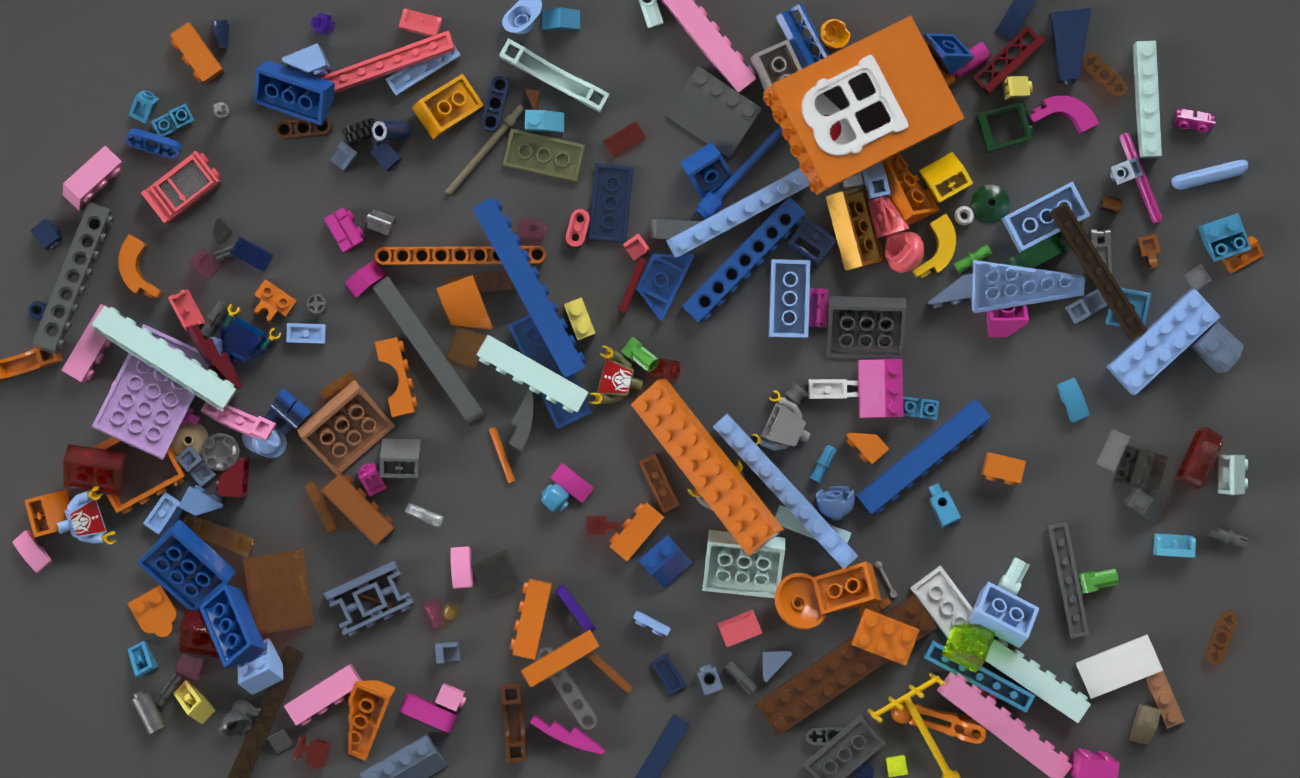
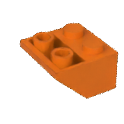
M67 490L24 500L34 537L58 532L57 523L67 520L64 513L70 503Z

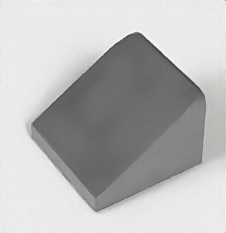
M286 727L267 738L277 754L294 745Z

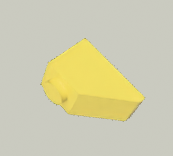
M1011 76L1003 81L1005 101L1028 98L1030 92H1033L1032 82L1028 81V76Z
M185 680L173 693L187 715L201 724L216 711L209 700L188 680Z

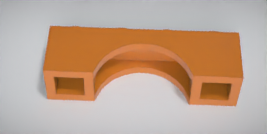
M398 337L375 342L379 361L393 366L399 378L397 390L388 398L392 417L416 412L415 408H418L416 396L412 397L411 389H414L412 378H408L407 371L410 369L408 360L403 358L402 352H405L403 340L400 341Z
M34 348L16 356L0 359V381L62 362L61 351H58V354L55 355Z

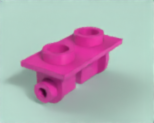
M1176 109V119L1173 126L1181 129L1198 130L1202 133H1210L1215 125V116H1211V113L1197 111L1196 117H1193V110Z
M810 288L808 327H827L829 289Z

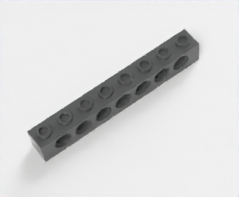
M88 202L32 344L35 348L55 355L63 349L65 343L63 338L65 333H69L71 329V318L73 315H76L79 304H77L79 298H82L86 291L84 285L86 280H90L93 269L91 268L93 263L97 262L100 251L98 250L100 245H103L106 241L107 234L105 232L107 227H111L114 216H112L113 214L110 209ZM93 223H100V227L98 229H91V225ZM87 240L93 241L90 247H84V243ZM79 258H86V262L83 265L77 264ZM73 275H78L79 280L71 283L70 278ZM72 293L71 299L63 300L64 294ZM58 311H65V315L62 318H56ZM51 329H58V333L55 336H49Z

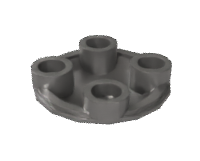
M217 433L205 439L201 454L203 461L209 468L224 471L228 470L238 461L240 449L237 441L232 436L225 433Z

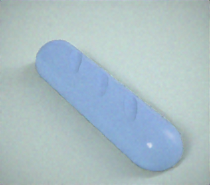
M1236 160L1174 176L1171 182L1175 189L1184 190L1240 176L1248 170V162L1246 160Z

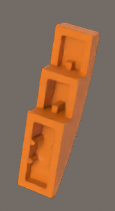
M588 630L527 666L521 672L529 686L532 687L598 648L599 644L591 630Z

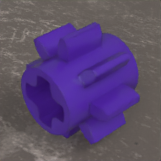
M318 13L317 18L312 17L311 26L315 28L314 33L328 35L329 31L334 32L335 23L331 21L332 16Z

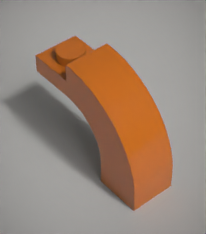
M129 234L121 246L118 259L122 279L134 293L140 294L144 289L143 294L153 299L156 297L160 299L164 292L147 282L142 277L139 269L140 259L148 245Z

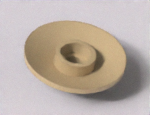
M189 421L188 425H180L171 446L174 452L179 455L191 445L201 456L202 446L205 439L209 438V435L203 425L194 424ZM188 436L192 438V442L190 444L186 443L185 441L186 437Z

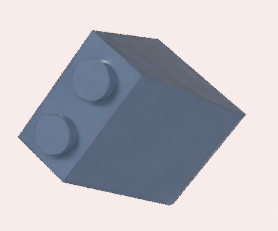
M1217 320L1189 347L1216 373H1225L1240 359L1244 345Z

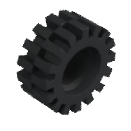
M364 119L343 128L342 132L347 145L372 138V127L375 119Z

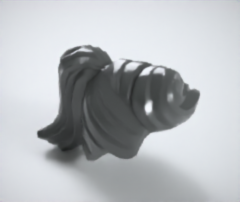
M244 699L236 700L232 705V711L223 718L219 726L220 729H218L219 734L222 737H231L233 735L242 737L253 726L252 720L249 717L258 716L262 709L253 707Z

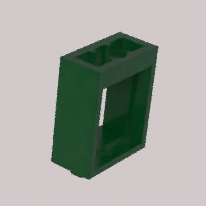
M1019 102L976 116L986 153L1033 139L1034 129L1032 124H1028L1027 117H1029V112L1026 105L1023 106V103ZM1016 110L1024 137L995 145L987 118Z

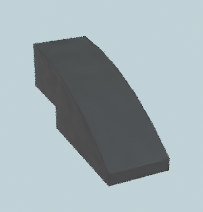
M530 389L511 424L517 426V429L509 444L521 451L524 450L528 441L534 418V394Z

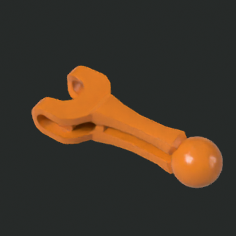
M904 702L901 703L903 710H899L897 707L890 710L892 718L897 723L916 725ZM914 704L919 714L951 722V725L922 719L927 728L975 744L982 743L986 738L987 729L977 724L978 722L969 715L938 711Z

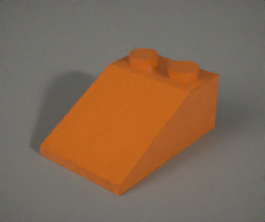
M862 562L812 578L821 615L863 607L882 601L873 565L868 562Z

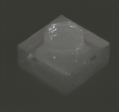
M1202 264L1184 275L1192 288L1196 290L1212 281Z

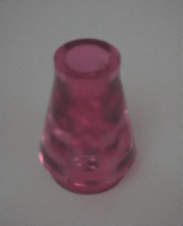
M437 598L425 601L422 609L431 622L432 627L438 628L443 626L441 602H438Z

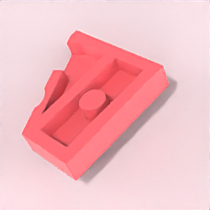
M887 196L868 201L877 238L909 229L908 224Z

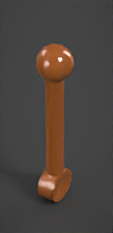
M363 593L358 594L359 597L382 604L379 599ZM387 602L388 606L386 608L391 609L393 607L392 602Z

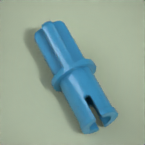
M830 445L825 447L819 461H816L818 463L810 476L811 479L821 483L836 453L834 447Z

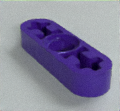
M562 584L555 591L583 629L593 632L596 627L568 589Z

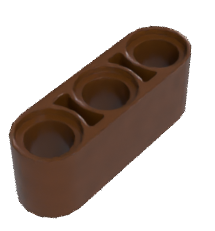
M325 118L324 122L328 123V128L325 131H320L318 124L303 119L280 121L276 125L275 131L280 138L292 140L327 136L332 132L333 125ZM302 124H308L309 130L306 133H301L299 130ZM283 126H289L290 128L287 135H282L280 132Z

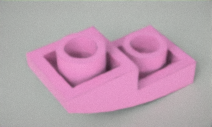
M25 530L12 541L18 552L36 573H40L52 562L44 547L38 545L30 531Z
M469 546L451 548V574L454 589L473 588V569L471 568V548Z

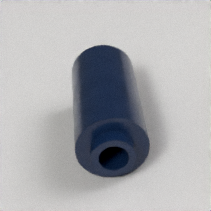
M377 121L372 127V135L376 140H406L411 135V126L407 121Z

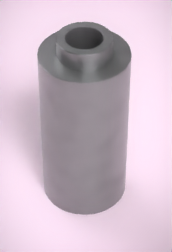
M142 690L133 695L135 699L131 701L149 734L166 726L149 691L145 693Z

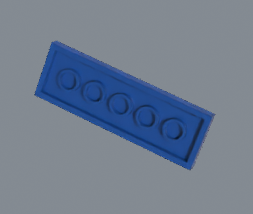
M531 315L508 325L521 354L564 378ZM574 374L565 378L579 386ZM540 392L557 429L592 413L586 399L578 412L573 411V413H570L562 408L564 404L558 401L554 404L546 399V394Z

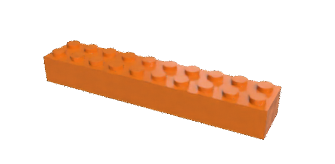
M667 379L657 380L631 404L748 556L757 553L784 530Z

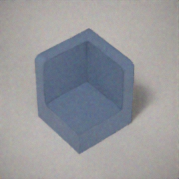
M341 141L338 145L339 149L331 158V162L346 172L359 154Z
M459 641L435 644L436 664L447 661H459L461 659Z

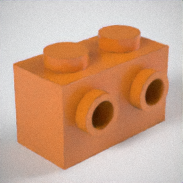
M986 452L981 474L986 475L985 479L996 482L997 478L1004 480V484L1015 486L1016 483H1021L1026 461Z

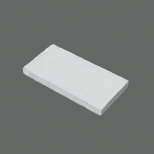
M941 565L910 587V590L916 595L955 650L983 630L968 622L973 608Z
M1148 634L1076 662L1091 699L1163 671Z

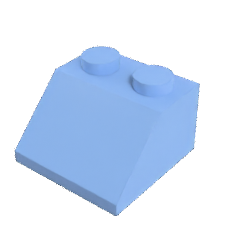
M318 43L282 58L288 67L317 77L328 74L327 71L331 70L323 49Z

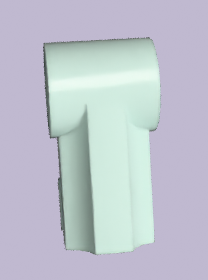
M638 0L647 28L664 24L657 0H652L650 3Z
M1014 557L1008 571L1002 576L997 586L1016 596L1020 590L1021 581L1030 565Z

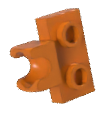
M265 279L254 294L255 297L261 300L254 309V313L259 315L262 311H268L269 314L266 319L267 323H271L278 312L287 317L297 303V300Z

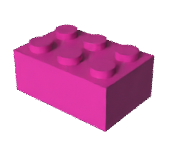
M1082 748L1072 751L1070 763L1073 766L1069 770V774L1072 777L1118 778L1120 763L1115 760V757H1111L1108 752L1096 751V754H1093L1088 749Z

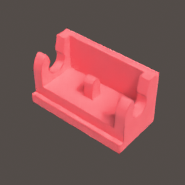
M405 8L399 28L432 37L439 34L443 18Z
M188 289L181 290L180 293L168 297L184 329L191 324H198L200 327L205 323Z
M753 609L717 623L726 647L762 634Z

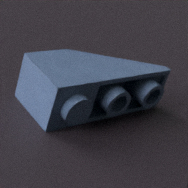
M973 274L961 276L928 301L927 305L937 308L944 306V302L950 301L952 305L963 303V299L968 298L972 302Z

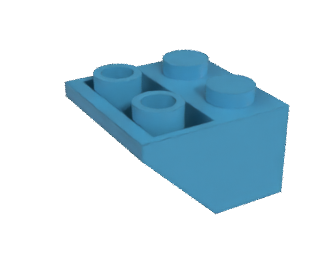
M1239 213L1198 227L1203 244L1214 262L1251 249Z

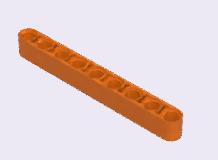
M493 246L382 247L375 252V260L384 266L503 265L501 261L494 259L496 251ZM520 246L522 251L526 250L531 258L528 261L529 264H541L545 261L546 252L542 247ZM479 250L485 253V258L481 261L475 259V253ZM535 250L542 251L543 257L540 260L532 258V253ZM383 251L389 254V258L385 262L379 259V255ZM406 251L408 259L402 262L399 260L398 255L400 252ZM420 251H426L427 259L425 261L418 260L417 255ZM439 251L446 252L447 257L444 261L437 260L436 256ZM458 251L466 253V258L463 261L456 259Z

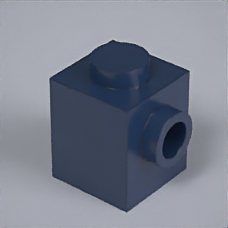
M44 219L30 230L46 250L55 249L61 244L59 241L63 239L60 235L62 233L61 229L57 224H52L47 219Z

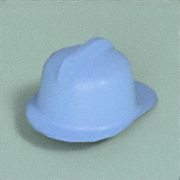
M519 0L503 17L502 23L505 30L517 35L530 32L535 25V19L541 13L542 1Z
M277 428L273 429L267 441L242 434V440L246 448L264 457H278L286 449V437Z

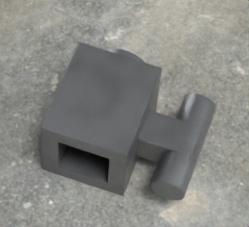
M373 209L372 213H368L365 223H367L368 229L390 237L396 218Z

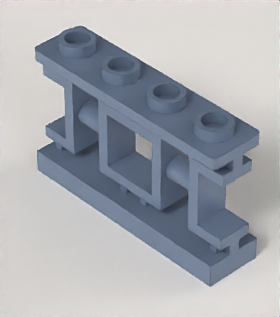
M396 560L324 593L330 607L340 603L347 618V621L339 624L343 635L348 633L349 636L360 632L358 628L364 625L366 628L377 624L376 620L383 617L386 620L395 616L393 612L399 609L403 612L412 608L411 604L414 603V599L411 597V593L407 592L400 595L393 578L401 575ZM391 570L394 573L387 576L391 586L382 590L378 581L372 584L369 583L370 580ZM358 587L359 590L352 593L356 602L346 606L343 597L335 600V596ZM375 587L382 604L366 611L358 594ZM394 593L398 601L406 599V602L384 612L382 611L383 608L388 606L385 596ZM359 609L363 617L371 615V618L350 628L347 627L348 624L354 622L350 614L351 612Z

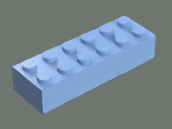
M1195 288L1190 289L1147 329L1148 331L1134 340L1106 368L1131 395H1136L1220 318V315Z

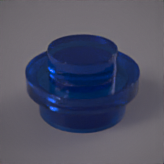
M863 763L855 770L856 778H873L874 769L870 764Z

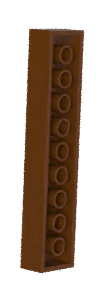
M914 594L884 614V616L920 629L915 642L937 628ZM853 635L755 703L777 736H779L882 666L889 659L851 645L854 638Z

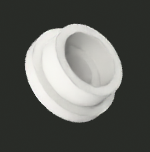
M962 206L955 211L954 217L958 224L968 225L973 221L974 213L971 208ZM963 212L967 214V219L965 220L960 216Z

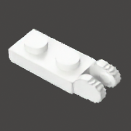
M808 379V399L859 397L858 392L847 393V385L858 386V381H847V379Z

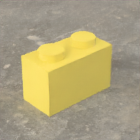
M582 297L564 304L578 341L596 334Z

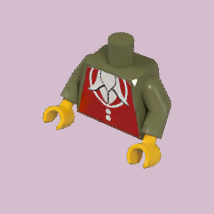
M603 345L602 347L606 348L607 351L604 355L601 353L599 355L605 358L597 393H590V395L595 396V401H589L590 404H614L622 401L625 396H628L630 388L641 391L644 381L643 379L633 377L634 369H632V363L623 354Z

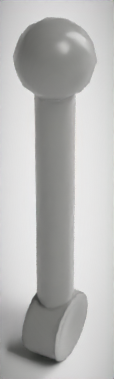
M877 561L875 567L879 569L888 586L890 596L892 598L897 597V592L893 590L882 568V563Z

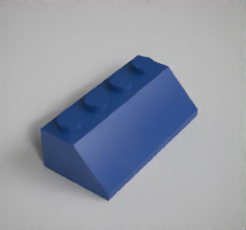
M267 60L256 68L254 103L322 125L334 100L335 83Z
M225 584L199 607L224 668L254 661L267 650L241 589Z

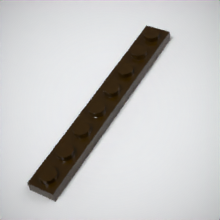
M1064 202L1050 211L1049 214L1129 340L1133 341L1148 331L1068 204Z
M286 645L280 658L283 664V680L267 688L259 706L262 710L258 716L254 717L252 721L253 726L248 730L228 778L250 777L305 652Z

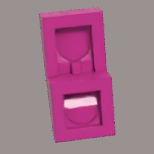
M563 463L560 464L550 477L581 503L585 501L594 489V487Z

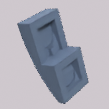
M1096 289L1065 308L1074 324L1106 307L1107 304Z
M191 445L175 457L200 487H204L217 476Z

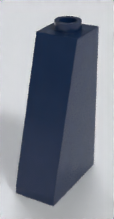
M1091 7L1055 11L1050 14L1057 82H1063V85L1075 84V81L1080 78Z

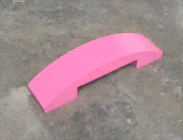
M205 402L201 409L203 414L222 425L261 440L267 441L276 426V423L261 416L257 418L229 405L221 412Z

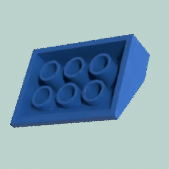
M180 519L137 561L141 568L193 614L200 609L199 607L227 584L236 572L231 565Z

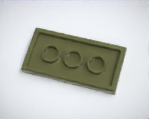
M511 128L503 166L578 182L586 145Z

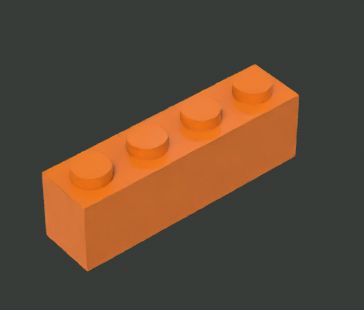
M531 578L529 582L524 583L522 593L526 594L525 600L520 601L518 612H521L520 620L516 619L514 631H517L516 639L512 638L510 649L513 650L512 655L535 660L552 583Z

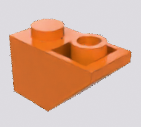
M847 433L845 435L848 438L846 442L852 449L856 447L860 451L859 457L865 463L873 464L889 450L876 434Z

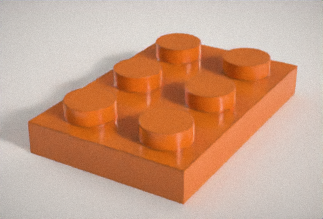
M865 608L851 645L906 666L920 629Z

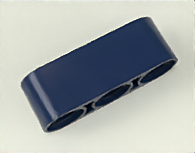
M497 76L491 82L482 118L483 127L488 132L497 131L501 124L509 91V83L503 76ZM498 81L505 82L506 85L503 90L495 88V84ZM493 100L501 102L498 109L491 108L490 105ZM489 118L496 120V125L492 128L486 126V121Z

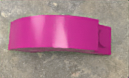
M1053 96L1043 100L1041 103L1044 109L1040 106L1032 110V115L1028 117L1030 123L1033 124L1048 115L1062 114L1073 122L1079 134L1099 124L1096 116L1085 103L1069 96Z

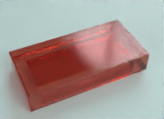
M634 121L603 140L612 157H615L646 137L637 122Z

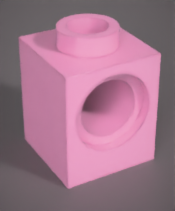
M443 683L435 703L457 711L458 707L462 708L465 703L466 697H463L465 692Z

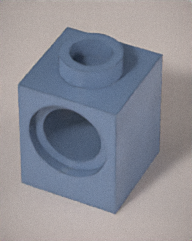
M711 664L700 667V671L697 674L704 694L707 695L722 690L723 687L716 667H711ZM709 673L715 676L714 682L710 684L704 681V676Z

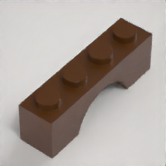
M521 682L502 683L501 695L505 721L507 763L527 761Z

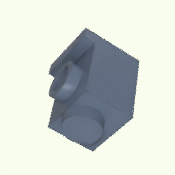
M1137 157L1111 167L1110 177L1117 185L1143 176Z

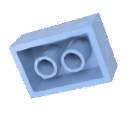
M987 582L979 592L968 622L1020 648L1030 635L1039 607Z

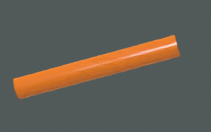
M496 427L491 428L489 432L508 483L514 482L515 478Z

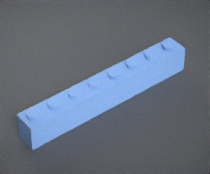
M800 168L666 240L674 257H679L809 186V180L806 174L804 175Z

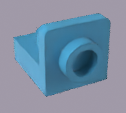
M142 90L135 96L129 116L146 124L159 98L154 96L152 92Z

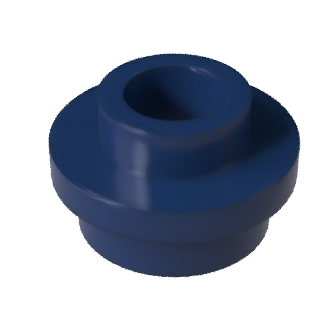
M40 301L33 302L28 309L29 316L34 320H41L47 306ZM38 307H40L42 310L41 314L39 315L36 314V309Z

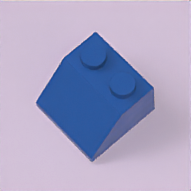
M712 142L679 162L702 199L709 192L714 193L718 191L733 176L721 153Z
M668 534L639 559V562L663 588L668 586L693 563Z

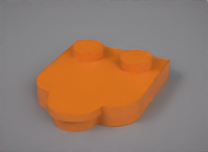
M162 585L127 603L145 633L155 632L159 637H166L171 634L173 630L172 622L177 618V610Z

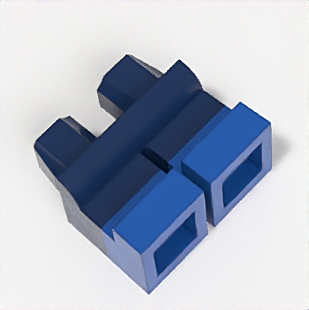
M282 389L278 397L269 406L270 410L265 418L274 423L279 417L284 419L285 422L279 429L288 435L294 429H298L313 412L286 389Z

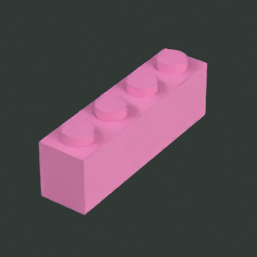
M100 304L62 368L63 372L80 382H86V380L89 381L95 372L93 368L96 363L99 364L102 361L105 348H109L112 344L110 340L92 330L91 324L103 307L106 306Z
M349 664L290 701L284 707L295 725L301 723L303 726L312 720L311 716L315 713L321 715L328 710L327 706L331 703L337 705L343 701L345 694L349 692L351 694L355 681L362 680L353 665Z

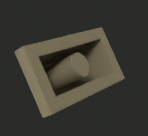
M1138 703L1130 741L1145 745L1150 744L1157 730L1161 714L1160 709Z

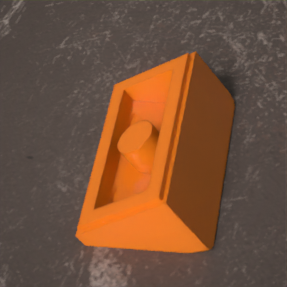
M1248 237L1250 250L1222 259L1230 274L1264 256L1259 241L1255 237Z

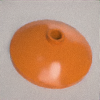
M793 573L786 576L780 581L775 591V605L781 618L790 626L802 630L816 627L827 615H821L813 577L805 573Z

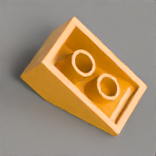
M461 74L420 99L412 109L432 139H435L482 108L484 104L465 76Z

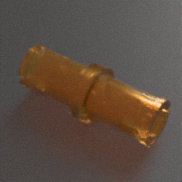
M349 370L338 379L334 378L333 382L318 391L326 401L337 392H341L353 380L357 381V378Z

